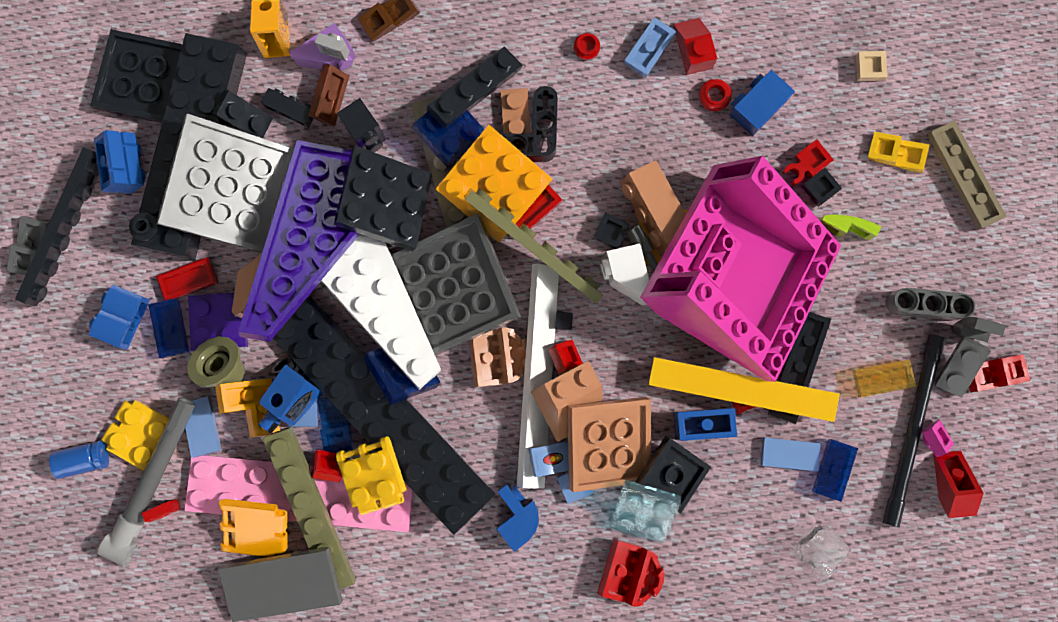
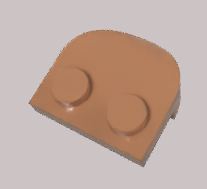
M502 327L469 341L474 388L502 385L520 379L525 371L527 341L516 334L515 330Z

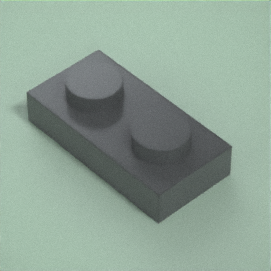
M962 336L938 375L935 386L962 398L990 354V348Z

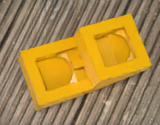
M874 132L868 159L923 174L930 144L902 140V136Z

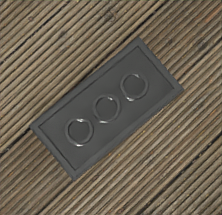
M329 547L226 564L218 569L232 622L340 605L343 601Z

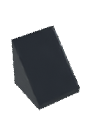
M556 311V329L572 330L573 313Z

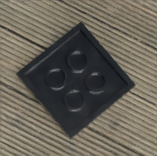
M110 29L90 106L101 111L162 123L182 44Z
M355 145L351 150L333 225L414 251L418 244L432 173Z

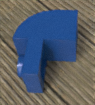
M505 484L498 490V493L514 514L497 526V530L515 552L536 533L539 524L538 507L533 499L523 505L521 501L525 498L515 485L510 488L508 484Z

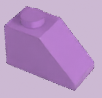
M335 23L319 33L327 36L329 33H333L342 37L350 51L347 61L320 53L315 44L318 34L289 52L298 66L322 70L323 64H330L337 69L345 70L357 58L352 47Z

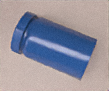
M97 441L54 451L49 458L51 472L56 479H62L98 469H105L109 466L107 447L103 441Z

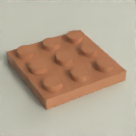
M640 397L568 405L569 489L572 492L636 484L635 481L651 458V399Z

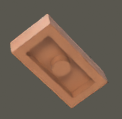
M528 89L501 90L503 133L531 134Z

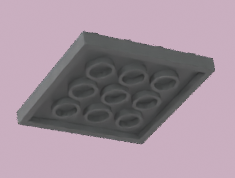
M478 214L419 241L414 251L403 249L391 255L435 356L521 317L482 218Z

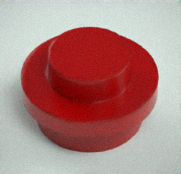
M583 33L575 39L574 52L580 59L592 60L599 54L600 41L595 35Z

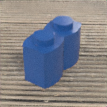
M112 285L102 295L101 310L90 320L89 336L127 350L150 299Z

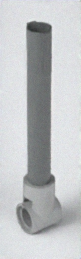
M184 398L177 399L125 513L119 515L113 531L108 533L98 549V555L123 567H126L131 562L132 558L130 556L134 548H138L136 540L144 526L142 513L148 509L196 404Z

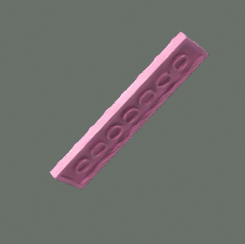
M209 455L191 458L185 511L222 515V510L219 509V501L222 499L277 504L278 509L287 511V521L297 522L272 461ZM309 465L311 472L313 465ZM343 477L340 483L314 478L333 525L409 532L413 490L406 483V491L402 493L404 497L403 503L360 515L358 507L352 508Z

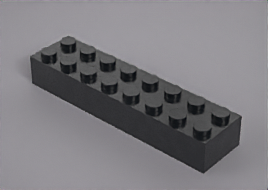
M185 33L139 213H148L158 219L186 114L229 127L228 123L214 116L212 112L224 89L237 95L247 56L239 44ZM142 222V223L140 224V226H139V230H140V231H143V230L146 229V227H147L146 222ZM159 225L158 233L153 239L139 241L133 237L131 245L143 250L195 261L201 236Z

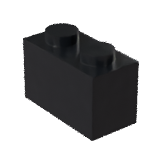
M358 98L337 112V115L358 147L376 152L383 146L382 142L386 138L361 98Z

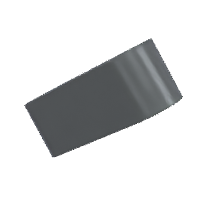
M902 288L891 292L885 301L889 312L901 316L954 321L970 317L975 311L973 298L964 293ZM899 295L906 300L905 308L898 304L897 299ZM927 298L933 303L932 311L926 307L925 302ZM955 301L959 303L961 308L959 314L954 310L953 305Z

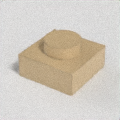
M859 51L856 54L857 81H884L887 78L886 51Z

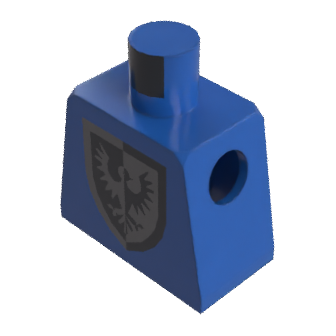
M285 365L260 399L259 403L268 412L258 424L269 433H273L282 421L290 426H294L311 408L314 402L322 396L323 392L289 366Z

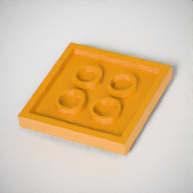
M488 125L438 185L436 190L468 217L475 214L480 215L487 233L500 243L508 233L464 199L463 196L470 188L475 192L479 188L492 198L490 204L498 210L503 206L515 216L512 221L516 224L553 179L494 128Z

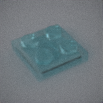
M625 480L610 521V528L664 543L680 506L681 496Z

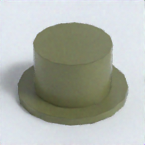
M215 337L199 345L192 353L188 361L187 373L190 380L199 387H211L216 390L215 386L219 384L241 382L245 374V366L240 360V349L236 342L228 337Z

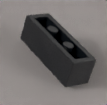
M267 89L261 101L264 107L307 128L310 127L314 118L308 116L311 108L310 104L304 103L303 105L299 103L297 98L293 96L287 97L279 89Z

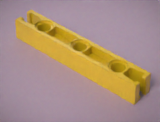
M655 357L649 381L651 386L835 422L840 396L839 393L778 381L770 382L762 378Z

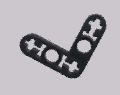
M543 86L534 92L532 134L499 133L511 144L521 143L524 146L521 152L532 162H549L556 155L558 96L555 89ZM543 96H549L548 110H543ZM542 119H548L553 124L548 129H541L537 123ZM542 138H547L546 152H541L540 149L542 147Z

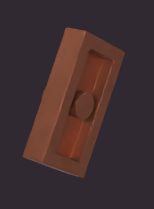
M323 64L308 116L325 125L335 126L338 118L337 112L340 111L350 76L330 64Z

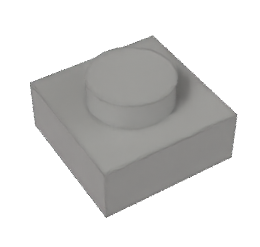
M318 33L315 44L320 53L347 61L350 51L342 37L333 33H329L328 36Z

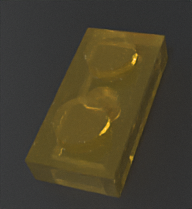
M910 359L852 370L858 398L916 387Z

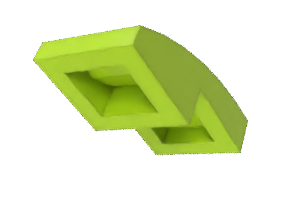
M824 215L819 219L830 233L838 237L843 236L849 230L868 241L876 237L882 227L868 220L848 215Z

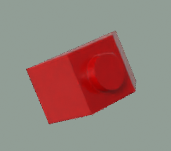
M700 18L673 24L674 30L677 32L676 38L686 75L712 69L718 58L711 33Z
M952 451L936 457L933 453L938 496L947 517L977 516L984 492L961 451Z

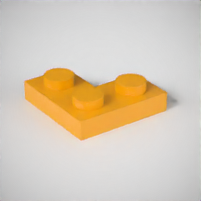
M272 378L215 386L219 414L245 410L250 438L271 434L258 423L268 412L259 402L272 384ZM278 425V427L273 431V433L280 430L279 425Z

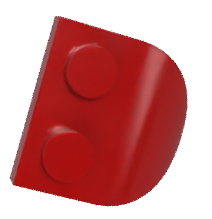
M613 538L597 594L601 597L625 602L634 607L643 606V602L659 594L664 583L665 572L660 566L658 556L639 545Z

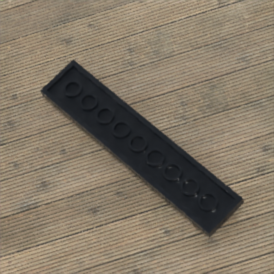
M309 295L273 339L370 445L380 442L383 437L388 436L390 438L404 482L447 529L455 535L496 493ZM380 447V448H377V449H375V450H376V451H380V450H383V449H382V447Z

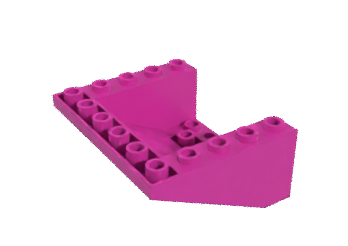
M763 156L713 165L640 298L654 312L765 381L776 382L841 245Z

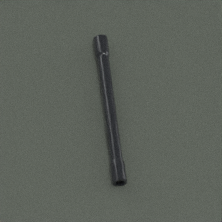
M928 335L923 356L924 362L891 495L887 501L882 522L899 528L937 367L941 361L946 341L945 337L939 335Z

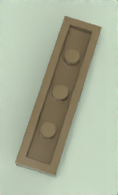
M954 120L928 133L927 136L977 230L1007 217L956 121Z

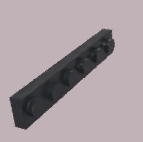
M84 147L82 148L15 300L24 304L38 306V303L45 299L48 291L46 285L50 277L54 276L58 270V258L70 243V231L80 221L82 204L90 198L92 193L91 184L94 177L99 175L96 152Z

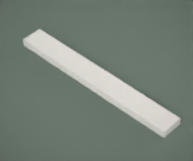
M539 263L532 264L517 487L544 489L545 476H533L529 449L548 444L549 425L531 391L552 380L553 361L548 348L554 346L559 274L548 265Z

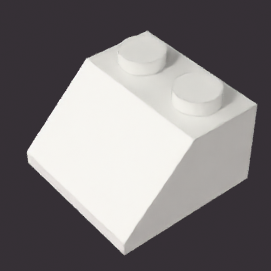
M635 244L607 251L602 264H600L603 280L608 279L611 287L642 306L647 305L640 298L649 282L641 245Z

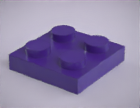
M235 292L188 296L190 351H195L199 345L215 337H228L236 342L239 348L248 347V338L240 337L238 333L242 318L236 317L232 313Z

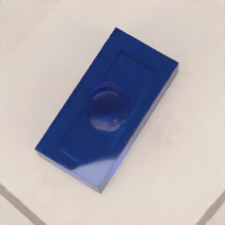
M174 298L148 304L159 358L165 359L190 353L179 299Z
M828 439L812 492L842 502L858 448Z

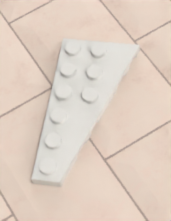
M360 234L321 282L420 390L441 372V368L386 243Z

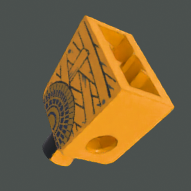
M252 0L250 32L263 57L291 56L289 53L288 14L282 0Z

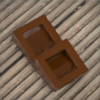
M387 0L384 4L376 3L362 14L358 20L370 39L375 41L421 12L413 0Z

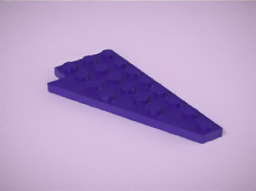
M300 140L296 141L238 330L240 337L270 342L360 235L359 233L333 225L351 150Z

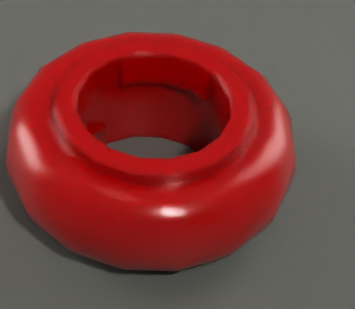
M715 78L703 83L698 96L700 103L705 109L717 112L722 111L729 105L732 92L725 81ZM712 88L719 89L723 96L722 100L717 102L711 100L708 96V90Z

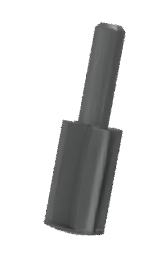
M641 225L635 226L626 234L633 245H641L643 256H645L654 272L658 265L657 260L652 254L654 248Z

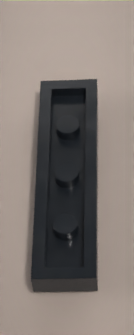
M504 46L430 102L426 110L446 129L517 74L523 65Z
M812 312L808 313L786 359L779 382L809 388L832 319ZM771 409L768 412L769 416L794 425L799 417L796 414Z

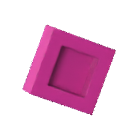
M940 419L928 424L922 432L925 445L934 452L936 457L947 454L954 445Z

